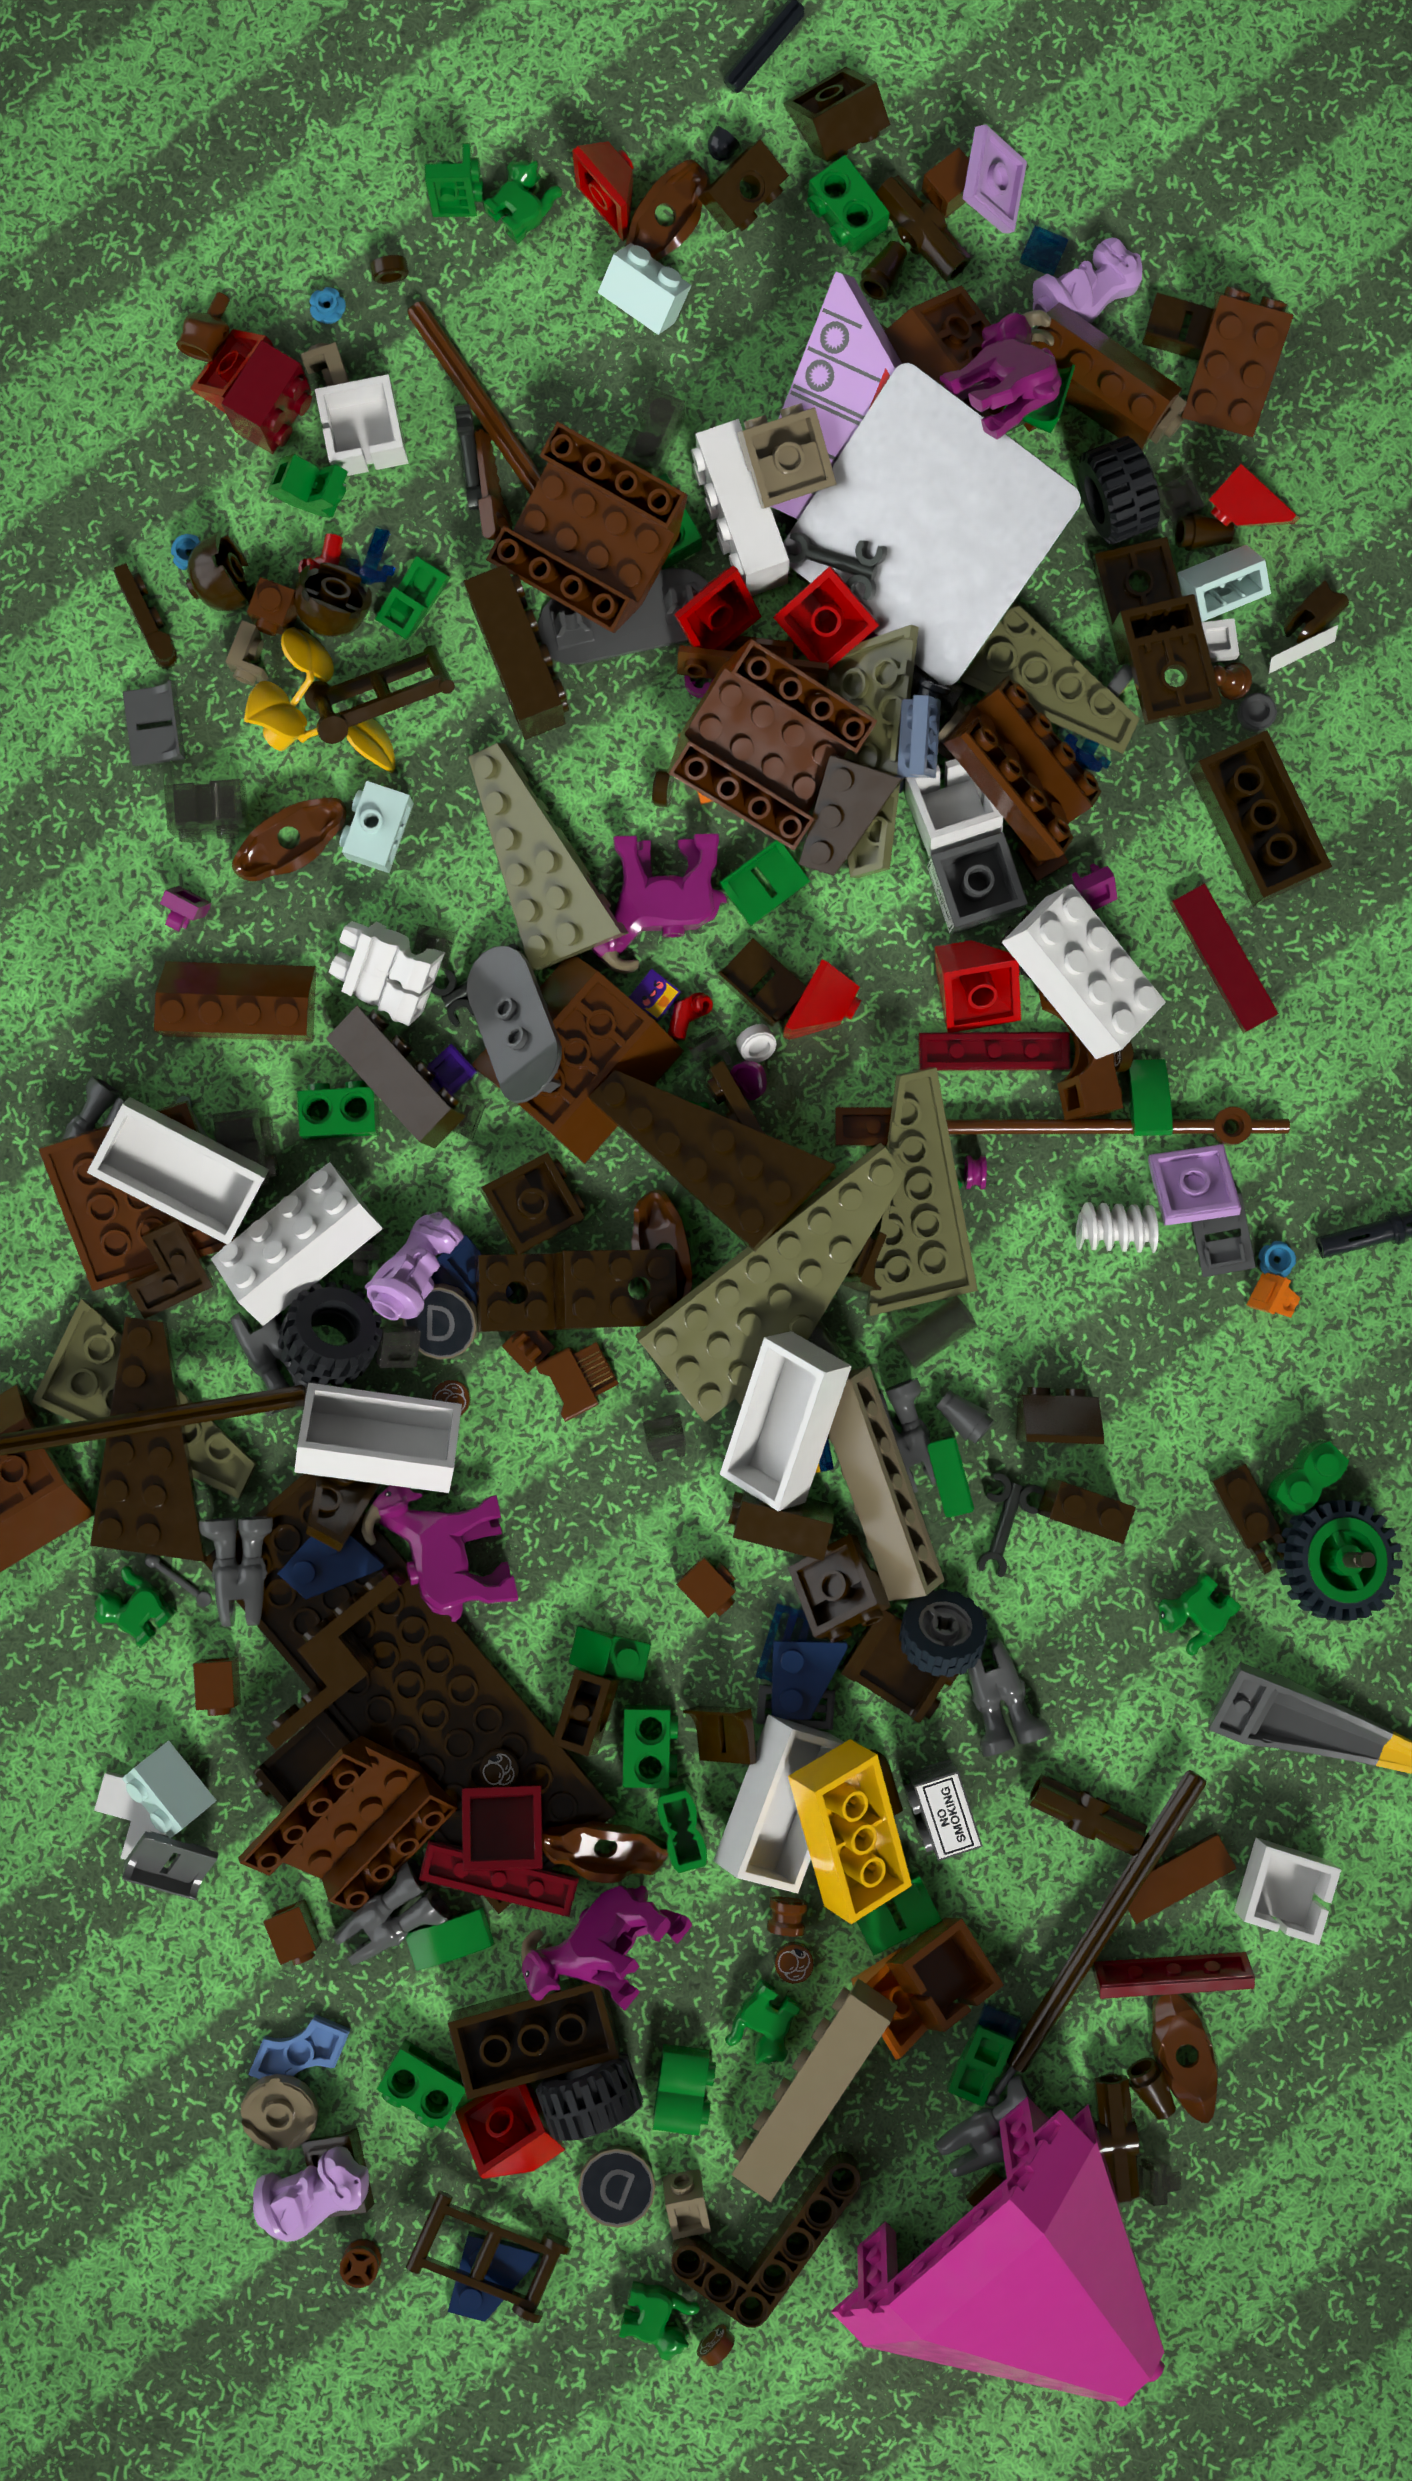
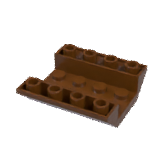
M960 285L910 308L884 332L902 364H914L944 386L945 384L940 381V376L947 372L963 369L979 354L984 342L982 331L991 323L964 287ZM969 398L963 400L964 403H966L968 406H970L984 418L990 415L998 414L1001 411H1003L1004 406L996 408L994 410L988 408L987 410L980 412L979 410L971 406ZM1021 420L1017 426L1009 431L1021 425H1024L1029 432L1036 429V427Z
M557 421L539 455L548 463L513 531L505 526L502 527L486 560L497 567L506 564L511 575L518 574L519 579L610 632L615 633L642 606L679 536L688 495Z
M750 638L722 665L684 726L667 773L780 843L795 850L815 819L808 811L819 795L830 755L836 754L844 757L848 749L857 754L877 723V720Z
M1009 675L962 717L943 742L1038 861L1058 858L1065 853L1074 838L1068 824L1093 807L1102 792L1094 775L1082 768L1076 760L1075 753L1070 745L1058 738L1052 730L1049 719L1043 713H1038L1030 703L1026 690L1020 684L1015 683Z
M573 956L563 960L540 986L562 1046V1059L557 1073L553 1077L556 1080L559 1079L562 1085L551 1093L542 1091L529 1101L516 1104L549 1131L574 1156L586 1164L618 1127L590 1101L589 1096L614 1070L654 1086L681 1056L684 1050L653 1018L600 972L577 956ZM485 1049L471 1066L496 1088L501 1090L487 1049Z
M19 1384L0 1394V1434L36 1428L32 1420L37 1418L38 1415ZM49 1448L0 1456L1 1573L95 1515L93 1507L78 1482H68Z
M360 1736L342 1747L238 1859L240 1864L268 1876L282 1863H285L322 1879L329 1902L356 1912L392 1878L398 1869L416 1853L458 1807L456 1802L418 1763Z

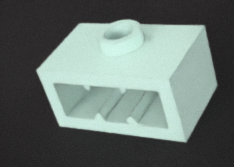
M630 243L613 254L598 293L659 335L677 320L691 284L683 280L681 275L673 268L665 267L653 259L646 249Z
M1248 545L1241 546L1177 573L1182 597L1195 595L1201 622L1271 594L1266 561Z
M366 781L363 791L358 790L353 800L352 811L355 812L352 824L351 826L346 825L340 838V847H343L342 853L346 859L390 873L414 804L410 795Z
M170 1741L163 1744L122 1778L126 1783V1790L130 1797L145 1807L150 1814V1820L159 1832L165 1833L169 1838L176 1835L217 1801Z

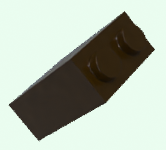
M1048 1478L1037 1514L1124 1544L1136 1507L1060 1480Z
M744 1489L742 1493L734 1492L728 1524L734 1525L733 1538L824 1561L833 1527V1504L807 1498L805 1503L777 1511Z

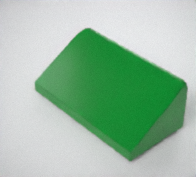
M949 1436L929 1443L927 1449L945 1516L951 1518L973 1512L974 1504L956 1437Z

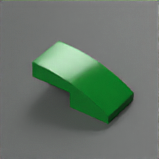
M416 556L398 588H392L375 620L408 640L429 612L451 577Z
M1165 1059L1133 1060L1131 1067L1126 1071L1131 1096L1129 1112L1134 1136L1172 1135L1171 1095Z
M483 1907L452 1915L449 1920L440 1925H425L409 1931L406 1937L416 1971L465 1957L495 1944Z
M978 2024L953 2070L947 2085V2092L984 2107L996 2076L1000 2077L1014 2045V2039Z

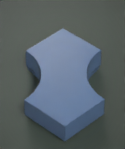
M315 2014L308 2027L292 2037L272 2038L265 2036L248 2075L261 2079L262 2077L274 2074L294 2076L301 2070L313 2066L335 2068L351 2029Z

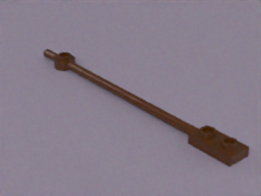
M836 1107L835 1147L877 1146L879 1143L887 1146L892 1107ZM1227 1107L1219 1111L1213 1119H1172V1134H1213L1218 1142L1227 1146L1237 1145L1245 1141L1250 1134H1288L1290 1131L1289 1119H1251L1248 1113L1239 1107ZM946 1119L949 1134H1133L1131 1119H1073L1066 1121L1065 1119ZM1227 1120H1231L1236 1124V1131L1233 1134L1226 1132L1224 1129V1123Z

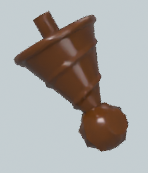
M1236 662L1230 663L1225 667L1220 665L1213 666L1217 685L1224 698L1236 700L1245 696L1252 684L1251 672L1245 664Z

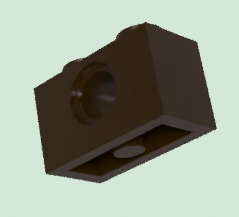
M759 139L748 146L697 198L725 232L728 233L736 228H739L742 232L758 217L755 210L763 202L768 206L784 191L780 184L789 175L763 141ZM741 180L747 182L751 187L752 195L750 199L745 198L740 192Z
M581 1668L575 1669L552 1745L585 1756L598 1754L620 1679L608 1675L599 1676Z

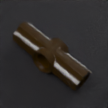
M899 175L888 178L875 194L890 212L889 219L897 227L901 241L904 244L908 242L911 245L910 251L913 254L918 255L920 253L945 282L953 280L970 263L971 256L947 230L944 217L933 204L929 202L924 204Z
M1041 1773L1030 1792L1028 1800L1030 1806L1063 1821L1066 1827L1091 1840L1097 1838L1132 1856L1140 1849L1144 1841L1147 1829L1144 1823L1111 1808V1804L1099 1797L1093 1798L1085 1790L1080 1789L1077 1791Z
M1101 2075L1098 2078H1094L1098 2119L1094 2124L1099 2134V2140L1119 2203L1131 2202L1133 2199L1140 2197L1136 2163V2154H1139V2137L1135 2119L1132 2117L1129 2079L1126 2075Z

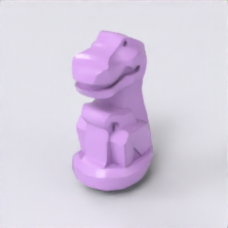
M1117 238L1103 240L1093 252V263L1097 268L1096 271L1093 270L1091 262L1083 261L1078 266V269L1075 268L1059 278L1045 274L1035 280L1033 283V310H1042L1047 313L1060 302L1091 324L1109 303L1115 299L1134 295L1142 281L1140 255L1127 250Z
M441 1212L424 1215L415 1222L406 1244L390 1260L383 1264L371 1281L365 1285L367 1297L376 1312L390 1320H398L399 1318L411 1319L421 1313L424 1308V1299L434 1289V1282L431 1276L440 1267V1263L435 1256L441 1253L450 1254L464 1238L463 1232L454 1222Z
M334 2147L321 2156L318 2161V2168L310 2165L304 2171L285 2178L273 2172L262 2175L257 2179L253 2191V2213L255 2220L262 2229L275 2239L285 2242L296 2241L306 2236L330 2214L337 2211L357 2209L368 2193V2169L363 2165H359L347 2148Z

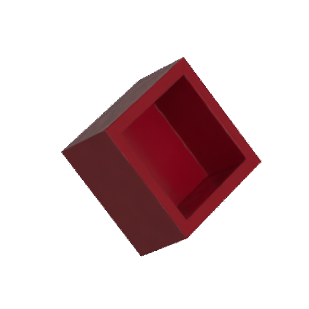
M261 340L221 404L236 433L269 453L274 454L278 446H285L292 434L291 425L298 415L303 416L309 409L312 401V392L301 364Z
M541 1786L462 1789L464 1872L543 1869Z

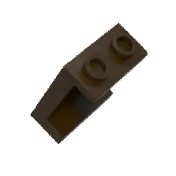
M886 1609L882 1611L884 1618L881 1621L866 1626L839 1670L842 1675L853 1682H858L920 1724L924 1717L927 1719L932 1717L941 1701L937 1698L944 1684L950 1687L958 1674H955L953 1677H946L945 1675L933 1676L932 1673L919 1670L918 1666L914 1663L911 1664L907 1660V1655L903 1654L901 1649L902 1643L899 1641L902 1619Z
M325 1709L253 1771L257 1777L255 1783L264 1795L269 1798L273 1795L282 1806L281 1812L342 1747L353 1740L330 1712Z

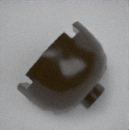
M216 532L199 542L188 557L187 572L189 578L186 579V585L191 595L197 600L201 599L208 607L216 611H235L250 604L256 584L254 582L249 587L247 585L242 567L249 565L237 544L228 535L221 538L222 532Z
M321 563L319 569L313 568L309 570L311 564L305 566L299 574L294 596L296 612L301 621L315 633L328 637H343L358 629L367 616L372 603V592L369 587L366 592L360 585L361 578L343 566Z

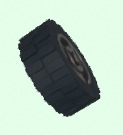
M948 1589L933 1590L927 1596L915 1597L914 1601H910L907 1605L899 1633L902 1652L907 1655V1660L911 1664L914 1663L918 1666L919 1670L932 1673L933 1676L945 1675L946 1677H953L955 1674H964L967 1672V1669L973 1668L977 1664V1660L982 1655L988 1632L986 1630L987 1620L983 1617L981 1608L977 1607L971 1598H966L957 1591H948Z

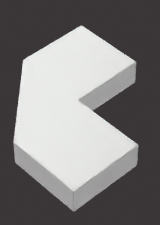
M107 1771L103 1777L94 1811L131 1821L121 1859L126 1860L145 1831H152L162 1835L166 1834L159 1832L150 1820V1814L145 1807L130 1797L126 1790V1783L122 1780L124 1776Z

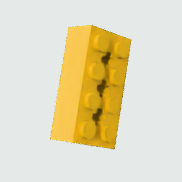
M849 1739L788 1775L824 1907L848 1923L853 1924L912 1886L880 1762L876 1753Z

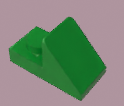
M577 1626L568 1663L599 1676H604L606 1673L642 1682L651 1643Z

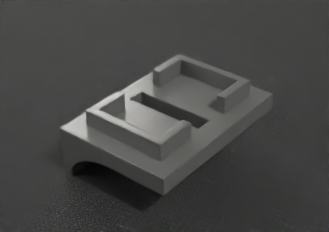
M167 680V683L156 687L123 691L133 766L186 759L177 690L171 680ZM172 720V726L138 730V725Z
M1242 1193L1238 1194L1241 1205L1240 1215L1192 1222L1203 1277L1256 1268ZM1241 1229L1242 1236L1206 1242L1205 1235Z
M145 1831L125 1860L122 1880L196 1900L197 1892L205 1875L218 1859V1852L197 1844L177 1841L156 1832ZM177 1853L178 1855L168 1868L164 1867L172 1854Z

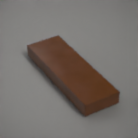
M1215 1832L1155 1865L1127 1909L1135 1924L1144 1921L1237 1869L1219 1835Z

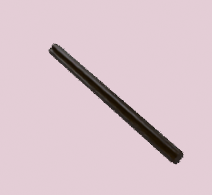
M297 1385L0 1434V1456L304 1406L307 1391L305 1386Z
M1186 1771L1144 1838L1140 1849L1136 1851L1014 2044L1007 2062L1016 2071L1024 2073L1206 1786V1780L1196 1772Z

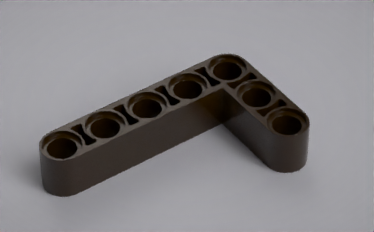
M836 2152L825 2161L748 2271L744 2270L699 2235L674 2240L671 2253V2267L674 2274L741 2325L747 2328L761 2326L768 2319L858 2192L861 2185V2176L856 2159L847 2152ZM840 2168H847L853 2172L851 2177L845 2181L834 2179L833 2173ZM817 2200H824L830 2204L829 2208L822 2213L812 2211L810 2206ZM795 2232H801L807 2237L799 2245L790 2243L787 2238ZM685 2250H692L699 2256L695 2261L685 2262L681 2260L679 2254ZM775 2264L781 2266L784 2271L775 2277L767 2275L764 2272L765 2269ZM723 2273L730 2280L724 2285H716L712 2283L710 2278L715 2274ZM748 2297H756L761 2303L755 2308H747L743 2306L742 2301Z

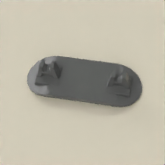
M671 568L660 570L642 606L615 633L610 632L551 598L542 609L538 621L539 634L542 640L541 645L546 644L551 658L566 665H578L689 642L674 614L704 588L708 582L701 575L689 569Z
M495 946L483 952L473 963L470 970L466 992L504 1097L514 1103L527 1102L542 1091L551 1093L562 1085L559 1079L553 1078L562 1059V1046L533 969L520 951L509 946Z

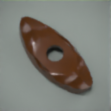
M695 160L683 161L662 175L651 186L635 210L625 246L632 243L633 245L643 247L650 253L653 259L659 261L678 248L691 235L701 218L703 206L697 197L711 184L708 174ZM666 205L671 208L674 214V221L671 226L665 227L657 222L655 218L657 206Z
M338 798L301 801L289 805L266 818L248 835L236 853L232 862L234 873L247 881H260L271 876L291 873L306 866L322 853L329 841L342 829L346 820L344 802ZM284 827H294L300 834V841L293 848H285L278 842V833Z
M653 1190L645 1194L634 1208L631 1248L632 1250L657 1249L663 1243H669L673 1246L676 1255L678 1302L689 1294L692 1288L690 1247L682 1220L672 1201L664 1191ZM638 1278L641 1284L643 1285L645 1291H647V1286L642 1279Z
M591 1821L583 1824H567L542 1829V1849L546 1857L554 1864H565L571 1867L581 1877L593 1882L611 1884L619 1882L631 1874L654 1875L661 1869L668 1856L666 1842L628 1825ZM600 1839L617 1843L615 1849L609 1853H600L594 1847Z
M1184 1993L1159 1995L1152 2004L1153 2030L1151 2044L1156 2063L1162 2065L1169 2088L1181 2107L1199 2122L1209 2123L1215 2111L1218 2084V2062L1211 2035L1203 2018ZM1185 2044L1194 2046L1198 2051L1197 2060L1187 2066L1180 2064L1176 2060L1178 2048Z

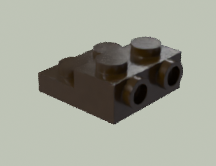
M548 1152L480 1188L484 1199L516 1256L546 1240H551L577 1226L585 1219L582 1214L585 1212V1207L581 1198L575 1191L572 1193L569 1191L564 1182L567 1175L558 1159L552 1160Z
M848 1534L828 1545L824 1561L806 1557L788 1567L815 1638L830 1639L831 1643L843 1641L852 1635L850 1628L859 1623L862 1626H869L881 1621L884 1618L882 1611L891 1607L878 1572L870 1570L856 1535Z

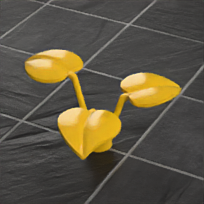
M295 627L288 628L282 634L281 646L289 662L298 670L306 673L305 681L291 701L284 690L278 685L269 681L259 682L249 694L244 722L264 727L263 735L265 740L278 751H284L297 739L304 743L309 738L318 735L317 728L305 730L307 719L295 707L314 681V676L322 682H328L334 674L333 661L324 646L309 633ZM373 718L348 727L346 738L352 747L371 762L393 773L395 770V755L392 743L384 728Z

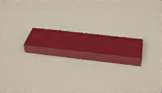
M1204 883L1173 900L1170 903L1171 907L1243 1034L1278 1015V1011L1206 884Z
M1070 1032L919 1033V1070L930 1067L937 1068V1071L1070 1070Z
M430 1839L419 1880L570 1917L579 1876L544 1867L543 1869L464 1872L463 1847Z
M1246 1952L1097 1961L1093 1963L1094 1978L1100 1999L1255 1989V1976Z

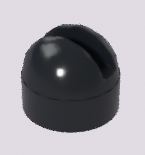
M716 126L708 139L707 145L710 155L715 160L725 161L734 155L740 143L727 130Z

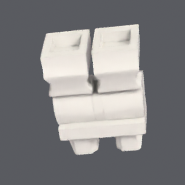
M353 921L343 928L340 943L354 949V956L351 957L343 952L338 953L331 963L329 973L344 982L342 992L350 996L354 994L365 1003L377 1005L378 1011L389 1013L393 1021L409 1026L424 1011L433 987L432 983L435 981L445 952L436 949H426L423 953L415 955L411 953L410 942L407 936L386 929V926L377 921L369 928Z

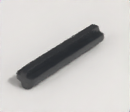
M787 0L725 74L724 83L732 92L739 93L803 18L805 8L797 0Z

